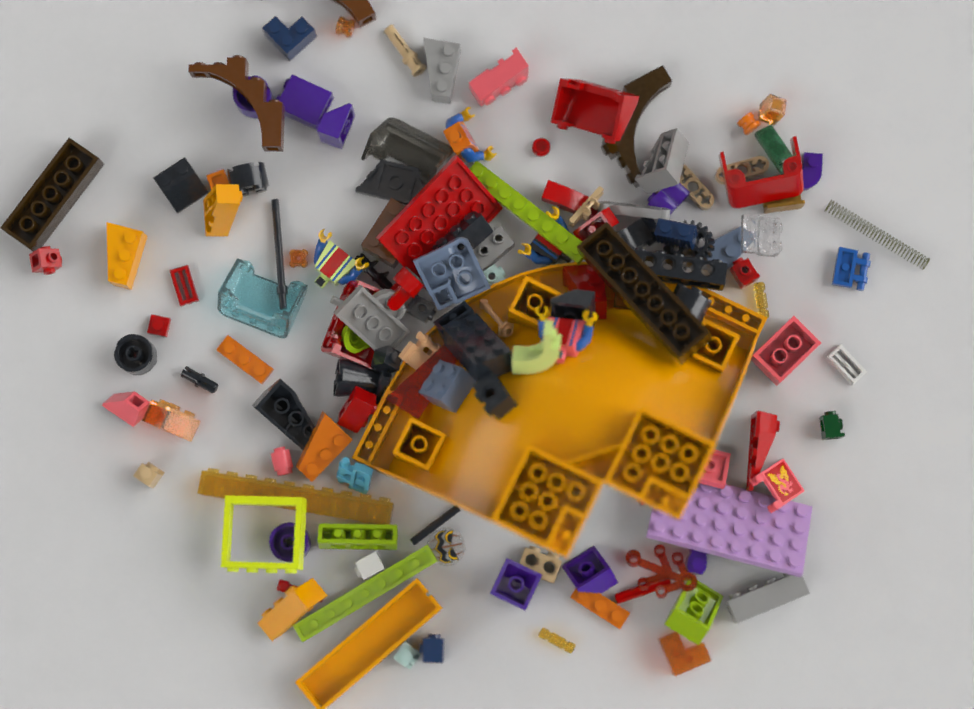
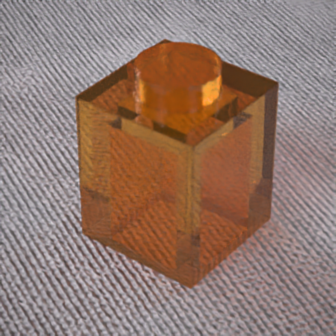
M769 94L760 103L758 120L775 126L785 116L787 99Z

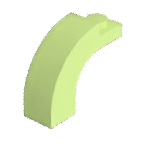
M545 320L542 342L534 346L513 347L512 374L538 373L548 369L556 362L560 353L562 334H557V329L553 328V320Z

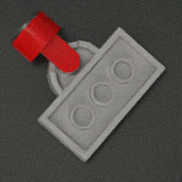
M402 267L392 278L396 283L391 289H383L371 295L363 286L359 285L333 312L374 350L388 345L396 348L411 332L399 320L406 312L404 303L410 297L414 298L423 289L424 283L408 267Z

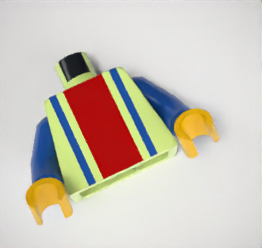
M325 228L318 233L319 240L314 254L315 269L320 275L314 283L323 289L329 281L336 286L347 284L349 281H355L362 272V269L369 266V262L362 265L361 260L364 257L355 260L330 240L327 242L332 237V232H329L326 237L324 235Z

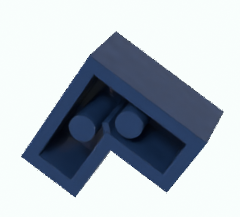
M275 16L262 27L264 35L289 61L317 37L315 29L303 17H300L292 26L287 28Z

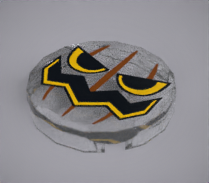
M453 528L435 530L427 542L438 560L436 564L441 566L457 564L463 558L466 551V543L463 536Z

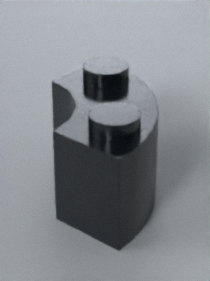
M642 217L617 233L632 249L643 248L646 245L650 247L656 243L654 233L657 224L654 219Z

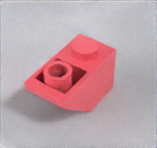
M133 391L113 394L102 406L134 427L145 417L150 401Z

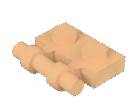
M418 332L416 334L418 342L414 344L409 341L398 356L427 378L437 364L434 358L436 356L444 358L446 352L440 344L434 343L429 335ZM424 347L429 348L427 353L423 351Z

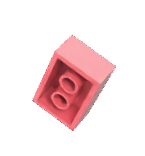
M793 316L752 355L751 361L777 386L821 342Z

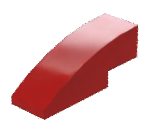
M548 180L541 201L558 206L559 209L574 214L589 197L569 187ZM592 207L590 208L591 215L589 219H591L598 213V209L594 210Z

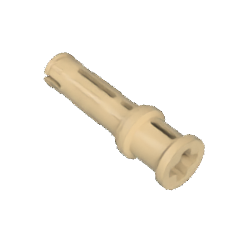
M394 25L385 28L384 33L403 57V63L410 68L413 77L422 74L427 66L421 63L417 57L418 54L415 51H411Z

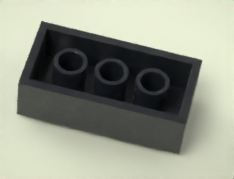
M477 313L457 321H451L442 326L444 345L476 382L490 370L497 377L512 371V351Z

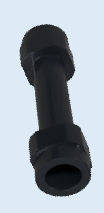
M382 371L378 378L379 384L375 395H377L376 404L378 405L386 386H389L392 374L387 371Z

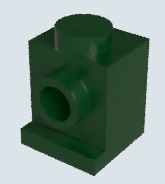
M836 411L824 412V415L819 417L822 440L845 437V433L840 431L843 429L842 419L839 418Z

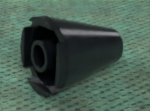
M338 359L333 395L337 397L350 396L355 386L375 394L379 384L378 378L381 373L344 359Z

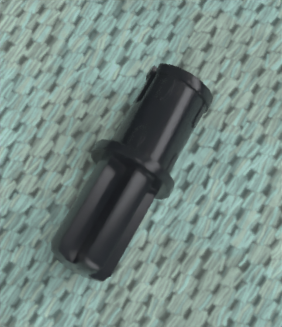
M188 366L185 367L186 370L183 369L181 377L194 383L195 387L199 386L210 393L217 391L219 385L205 377L204 373L200 374Z

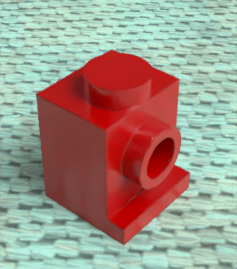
M741 257L732 263L734 266L731 267L730 271L741 289L760 278L759 273L756 272L749 258L744 260ZM745 267L748 273H743L742 268Z

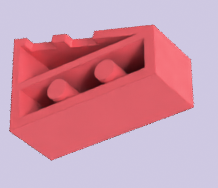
M517 47L512 50L513 55L505 61L501 58L497 61L499 65L491 70L486 69L469 82V89L480 106L493 103L499 95L504 96L511 91L512 87L520 86L527 81L529 65Z

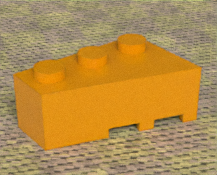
M216 184L203 199L205 236H228L240 202H242V191H239V185Z

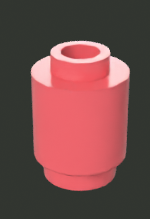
M285 447L273 449L274 453H271V458L277 476L293 473L292 468L294 467L290 450H285Z

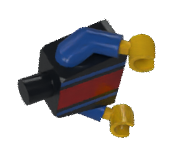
M551 206L554 209V213L551 215L549 211H546V214L569 231L567 224L559 215V209ZM537 234L530 245L528 243H521L525 247L524 251L518 249L519 254L526 255L535 264L549 265L552 263L555 265L560 258L567 263L572 261V259L540 234Z

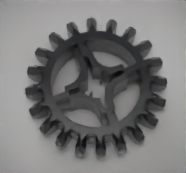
M692 220L690 224L695 225V221ZM699 222L696 225L698 233L694 249L678 247L679 250L675 252L674 246L666 244L663 250L667 252L666 254L670 255L678 253L684 256H699L704 258V260H708L707 258H712L713 256L711 252L715 250V246H713L715 240L711 238L713 234L711 231L708 232V227H702V223ZM702 238L705 244L700 252L697 245Z

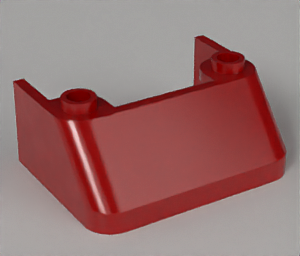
M796 136L790 139L793 156L783 162L784 174L746 182L745 175L741 170L727 169L724 151L719 153L727 199L732 208L740 209L797 197L803 192V168Z

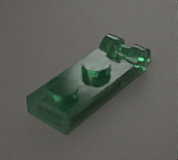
M772 124L755 132L754 136L782 175L784 174L782 161L793 155Z

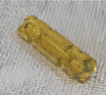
M754 283L756 307L759 309L757 313L769 318V310L766 309L768 308L766 292L764 293V290H766L765 283Z
M541 628L538 634L540 638L547 639L549 643L561 649L564 648V651L570 654L573 653L576 646L574 643L567 642L565 638L553 632L550 633V630L546 628Z

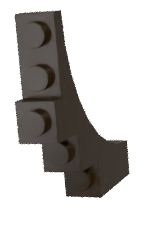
M663 65L624 85V92L639 96L638 104L621 140L616 141L615 144L604 142L605 138L602 140L601 149L604 155H608L610 159L618 157L617 162L619 166L625 169L628 182L634 184L635 188L640 186L635 178L637 175H641L634 148L637 124L647 106L660 93L668 89L672 83V79Z

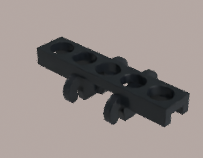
M363 253L356 256L355 260L364 257L361 260L362 265L369 262V266L364 268V273H368L373 282L375 281L382 289H391L393 284L386 278L390 272L378 273L374 268L379 262L378 260L371 262Z

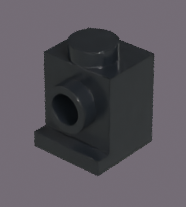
M418 294L411 299L406 308V313L425 324L428 320H433L437 311H435L436 306ZM422 305L426 307L423 312L419 311V307Z

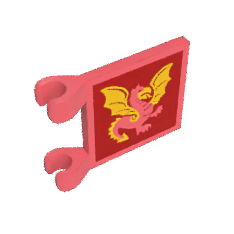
M784 458L749 480L753 487L762 481L768 487L776 500L767 506L770 513L778 510L805 491Z

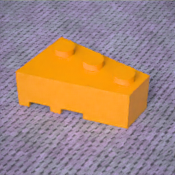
M106 222L108 281L114 286L132 290L148 236L143 231Z
M311 578L297 588L292 586L285 592L287 595L285 598L281 597L273 603L275 606L273 609L270 607L262 613L263 618L258 622V625L271 641L283 635L305 613L311 611L315 604L327 597V594L314 578Z

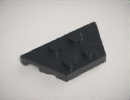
M382 159L376 165V168L366 176L360 186L358 185L355 191L356 193L385 200L393 198L401 204L407 205L423 187L418 168Z

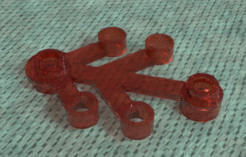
M661 544L654 547V555L659 558L661 566L642 559L640 552L637 550H630L626 553L625 558L628 566H640L657 573L648 578L642 577L637 581L638 589L641 591H646L650 585L667 579L676 581L666 586L659 585L656 587V596L663 599L667 596V593L678 589L689 592L697 586V577L687 571L681 552H674L672 554V562L677 565L679 573L672 571L666 557L665 547ZM658 549H662V550H663L662 553H657L656 551H657ZM677 556L681 557L679 561H676L674 558ZM632 558H636V559H637L636 562H631L630 560H631ZM686 580L691 581V584L686 585L684 584V582ZM646 582L647 585H646V586H640V583ZM662 589L665 592L663 594H659L658 591Z

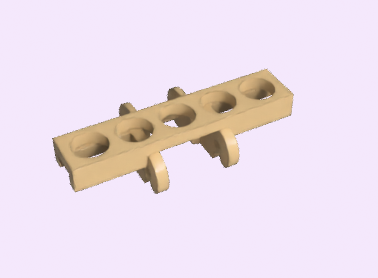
M601 186L569 219L568 225L573 228L581 218L587 221L591 215L590 208L592 207L594 210L599 208L600 203H598V200L604 194V189Z

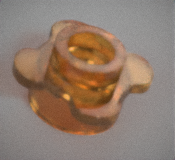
M292 249L289 252L291 259L289 265L292 268L296 266L307 267V250Z

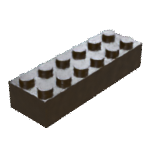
M69 137L0 229L32 252L42 247L104 166V163L96 155Z

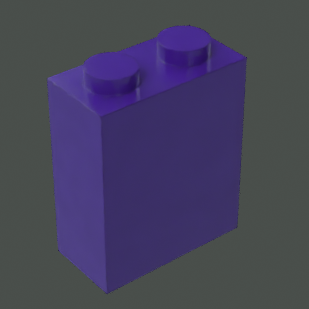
M292 74L290 79H286L283 85L284 90L281 95L277 96L276 100L283 102L285 116L317 130L318 120L322 119L323 115L327 113L334 100L333 93Z

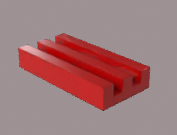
M185 265L169 270L180 306L183 307L186 304H192V302H199L189 266ZM183 270L186 272L193 298H190ZM177 272L179 273L186 296L184 301L175 275Z

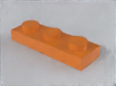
M229 335L216 349L262 385L274 370Z
M575 588L570 596L571 599L618 629H621L630 614L629 611L600 593L578 592Z

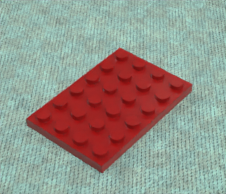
M454 155L379 233L376 239L403 267H408L422 280L413 262L414 259L433 251L432 247L436 244V241L447 235L450 229L464 220L465 215L475 211L482 214L489 224L503 207L464 162Z

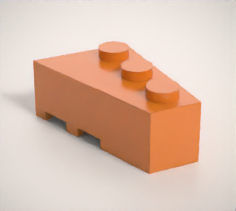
M322 411L296 467L313 482L349 445L352 439Z

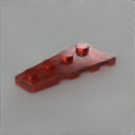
M443 345L390 393L386 400L419 420L430 404V401L419 393L424 381L428 379L439 360L453 365L458 360Z

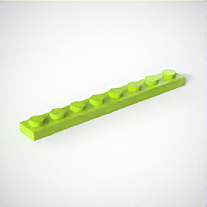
M476 161L469 168L501 205L578 265L584 260L577 249V246L582 242L479 161Z
M427 544L294 624L293 627L303 643L436 563L438 560Z

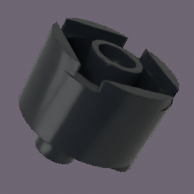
M253 162L232 167L233 171L227 169L229 183L239 185L242 197L248 196L249 191H256V193L267 191L269 183L264 162H259V166H254Z
M678 283L673 293L702 322L712 301L704 297L700 289L696 287L689 289Z
M128 334L122 337L116 344L114 359L117 365L129 374H146L157 363L156 348L148 339L141 335ZM137 351V352H138L137 357L134 358V356H135L134 352Z

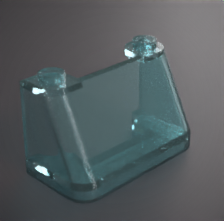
M237 258L218 291L217 308L219 313L278 338H287L307 293L308 285L300 281L290 282L288 295H286L287 309L280 310L279 296L276 293L278 283L254 274V267L249 261Z

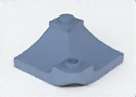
M464 237L455 238L447 244L413 260L438 311L454 303L458 304L491 288L470 242ZM460 243L465 246L462 250L457 248Z

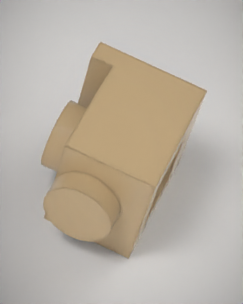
M148 462L147 464L142 463L133 476L154 489L165 472Z

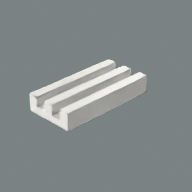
M841 344L826 357L851 385H854L867 373ZM839 350L860 371V374H858L841 357V355L838 353ZM832 356H835L855 378L853 379Z

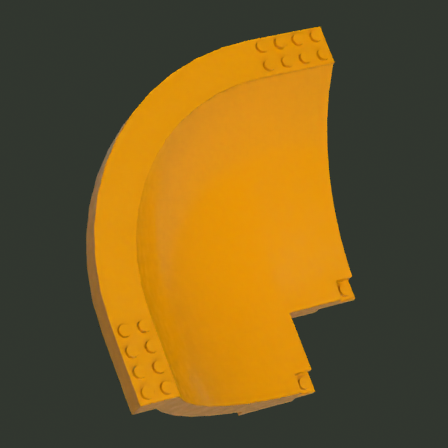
M582 261L579 265H588V263ZM575 262L555 264L519 273L492 284L490 289L466 299L465 302L497 336L499 325L489 314L480 308L481 299L488 300V304L503 323L508 321L514 324V332L511 336L505 338L498 336L512 351L513 355L514 346H534L541 342L538 333V320H540V316L536 314V307L539 306V313L544 314L546 306L549 309L546 320H548V317H551V298L569 292L568 288L563 285V266L578 264ZM604 282L607 297V319L596 320L590 344L582 351H579L576 357L566 356L564 363H554L548 369L534 374H512L511 371L498 376L518 404L503 418L498 420L494 415H488L483 408L485 403H480L475 397L476 391L473 387L456 413L433 405L419 393L424 381L428 377L425 378L403 361L399 371L396 372L387 387L352 459L369 466L387 477L410 485L481 517L564 558L568 557L603 484L657 511L680 520L715 449L716 442L741 386L757 339L767 317L709 289L698 288L703 292L702 295L712 301L701 322L710 331L712 340L681 365L630 309L613 307L615 293ZM665 283V285H666L672 292L674 291V289H675V287H676V285H677V284ZM434 325L426 334L432 338L434 343L440 344L446 352L444 358L436 356L434 360L437 363L439 360L466 370L444 345V340ZM424 347L423 351L427 353L429 348Z

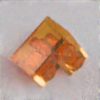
M162 399L159 402L151 400L142 421L190 442H192L201 422L194 418L196 414L187 410L183 413L179 411L181 407Z
M676 631L657 639L673 676L680 675L712 661L704 642L684 648L681 638Z

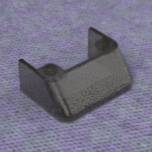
M389 117L370 133L361 159L364 161L370 155H373L374 158L382 160L390 156L408 166L418 168L421 172L420 178L424 184H427L448 163L454 151L450 145L397 118Z

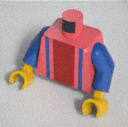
M537 306L535 311L540 316V320H538V333L542 342L546 316L549 314V309L545 306V313L540 314L539 306ZM586 310L583 313L585 321L548 317V320H553V328L557 329V334H562L560 353L555 363H564L566 356L576 357L579 351H582L590 344L594 328L592 323L598 318L595 312H593L592 318L589 319V311Z

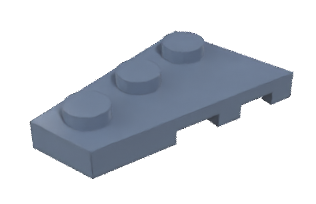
M742 225L717 238L713 244L715 250L711 252L713 256L707 259L710 261L713 259L722 260L723 263H728V269L757 238Z

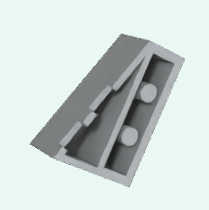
M423 38L432 101L451 104L461 52L460 44Z
M678 128L660 134L651 150L652 156L650 160L644 162L643 166L645 168L643 172L635 178L647 194L679 184L689 142Z

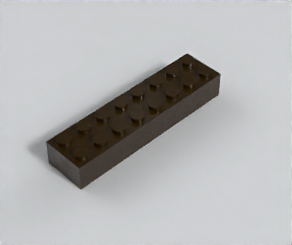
M607 222L577 246L580 256L681 365L712 340L710 331Z

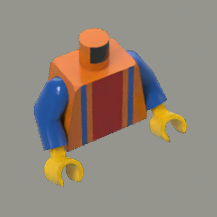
M467 107L461 113L446 120V129L443 133L455 154L464 162L471 163L484 159L491 161L497 153L491 152L494 149L492 146H489L484 152L479 150L463 122H467L475 116V114L470 115L468 112L471 107Z

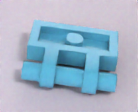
M343 457L339 462V470L336 475L338 482L348 483V488L367 494L374 469L356 462L353 466L350 464L349 458Z

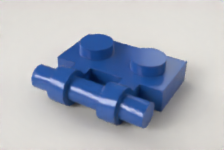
M839 247L832 285L851 288L852 283L856 282V290L864 291L865 284L868 281V277H866L867 270L871 264V261H869L870 253L864 252L861 259L857 258L858 250ZM856 265L860 266L859 275L854 274Z

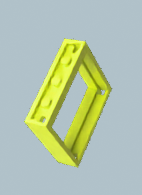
M225 496L221 567L227 568V572H239V569H246V572L258 573V569H266L265 573H278V570H285L286 574H297V570H303L307 499L303 497ZM234 505L296 507L293 563L231 561Z

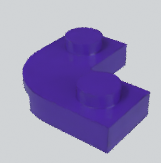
M803 153V191L809 190V188L814 187L819 182L822 175V153Z

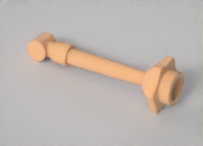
M481 299L480 308L489 314L499 325L498 336L504 338L511 336L514 332V324L508 321L503 323L488 304V300Z

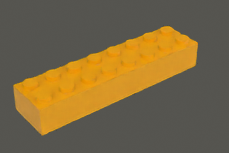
M418 578L295 682L316 709H327L443 609L432 595L429 597L426 595L429 591Z

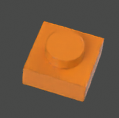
M224 169L206 175L211 190L216 184H230Z

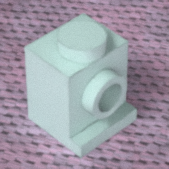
M494 264L483 271L490 286L505 280L506 274L501 266L497 268ZM490 274H494L496 277L495 279L491 280L488 278V276Z
M405 642L393 658L405 668L411 669L421 654L412 645Z

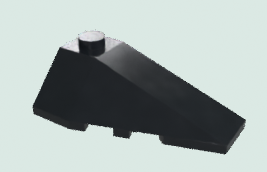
M279 379L266 389L252 406L303 450L315 426L296 392L283 380Z

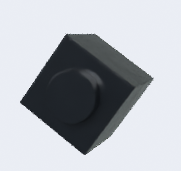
M389 345L375 349L370 367L379 372L387 371L393 373L399 371L402 359L398 355L401 352Z

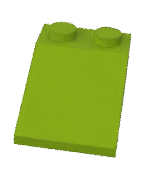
M689 576L664 625L699 645L710 630L724 596Z

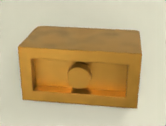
M800 194L797 197L764 203V214L802 209L805 200H801Z

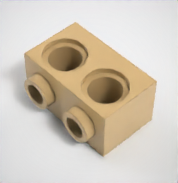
M531 545L529 548L525 547L519 564L543 574L542 580L554 584L562 563L561 560H558L559 556L548 552V555L540 553L541 549ZM534 555L537 560L536 564L533 566L527 565L525 562L526 556ZM546 562L554 564L555 569L553 572L547 573L544 570Z

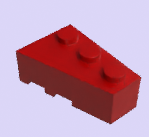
M589 265L563 266L564 287H567L569 291L574 289L595 291L597 320L607 319V297L604 281Z

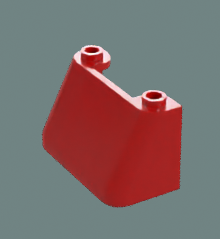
M560 78L550 123L557 124V128L568 130V127H575L602 135V138H605L604 142L615 144L616 141L621 140L638 104L639 96L584 80Z
M360 280L349 281L345 285L340 299L345 301L359 285L363 286L371 295L380 291V289ZM334 314L323 340L321 351L373 369L370 365L374 349L369 347L358 353L349 352L343 341H341L342 330L346 324Z

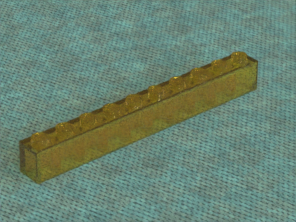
M208 468L207 471L202 470L197 492L200 495L225 499V496L303 497L307 499L306 513L391 525L395 505L393 502H390V498L379 497V500L371 499L372 495L360 494V497L352 496L353 492L341 490V494L333 493L334 489L322 487V490H316L313 485L308 484L298 487L295 486V482L284 481L283 484L276 483V479L265 478L262 481L257 480V476L246 474L245 478L238 477V473L227 471L226 474H220L218 469ZM270 506L296 511V507Z

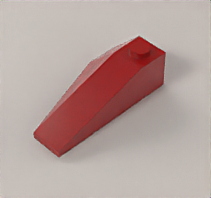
M756 411L751 415L746 481L748 492L753 491L754 488L749 480L760 474L776 432H779L780 421L777 420V415L763 411Z

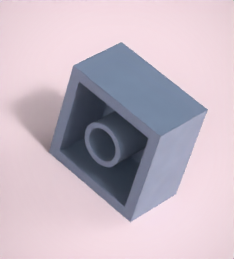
M439 360L428 379L424 381L419 393L433 405L456 413L476 381L462 367Z

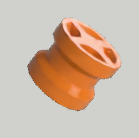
M752 112L746 114L737 122V125L743 128L745 135L752 133L761 124L754 119Z

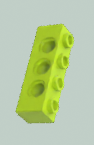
M318 524L319 549L397 550L398 527L397 525Z

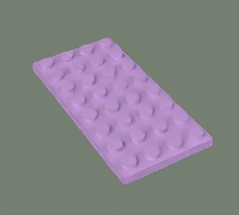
M698 483L680 520L652 508L646 538L801 577L804 570L812 506L789 501L778 510L770 513L767 506L776 501L773 496L754 491L748 492L747 489L727 484L724 489Z

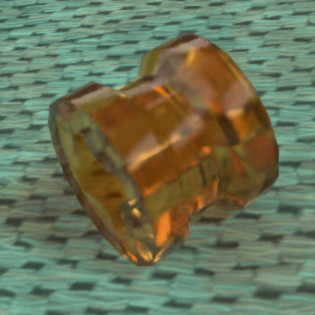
M340 16L335 33L337 35L344 34L346 37L351 38L355 28V20H346L345 17Z

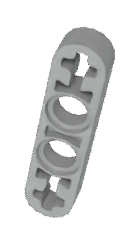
M610 201L598 202L600 203L598 212L609 207L613 214L670 219L671 209Z

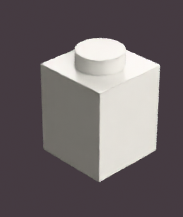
M376 551L356 561V567H354L358 578L362 577L363 580H367L386 570Z

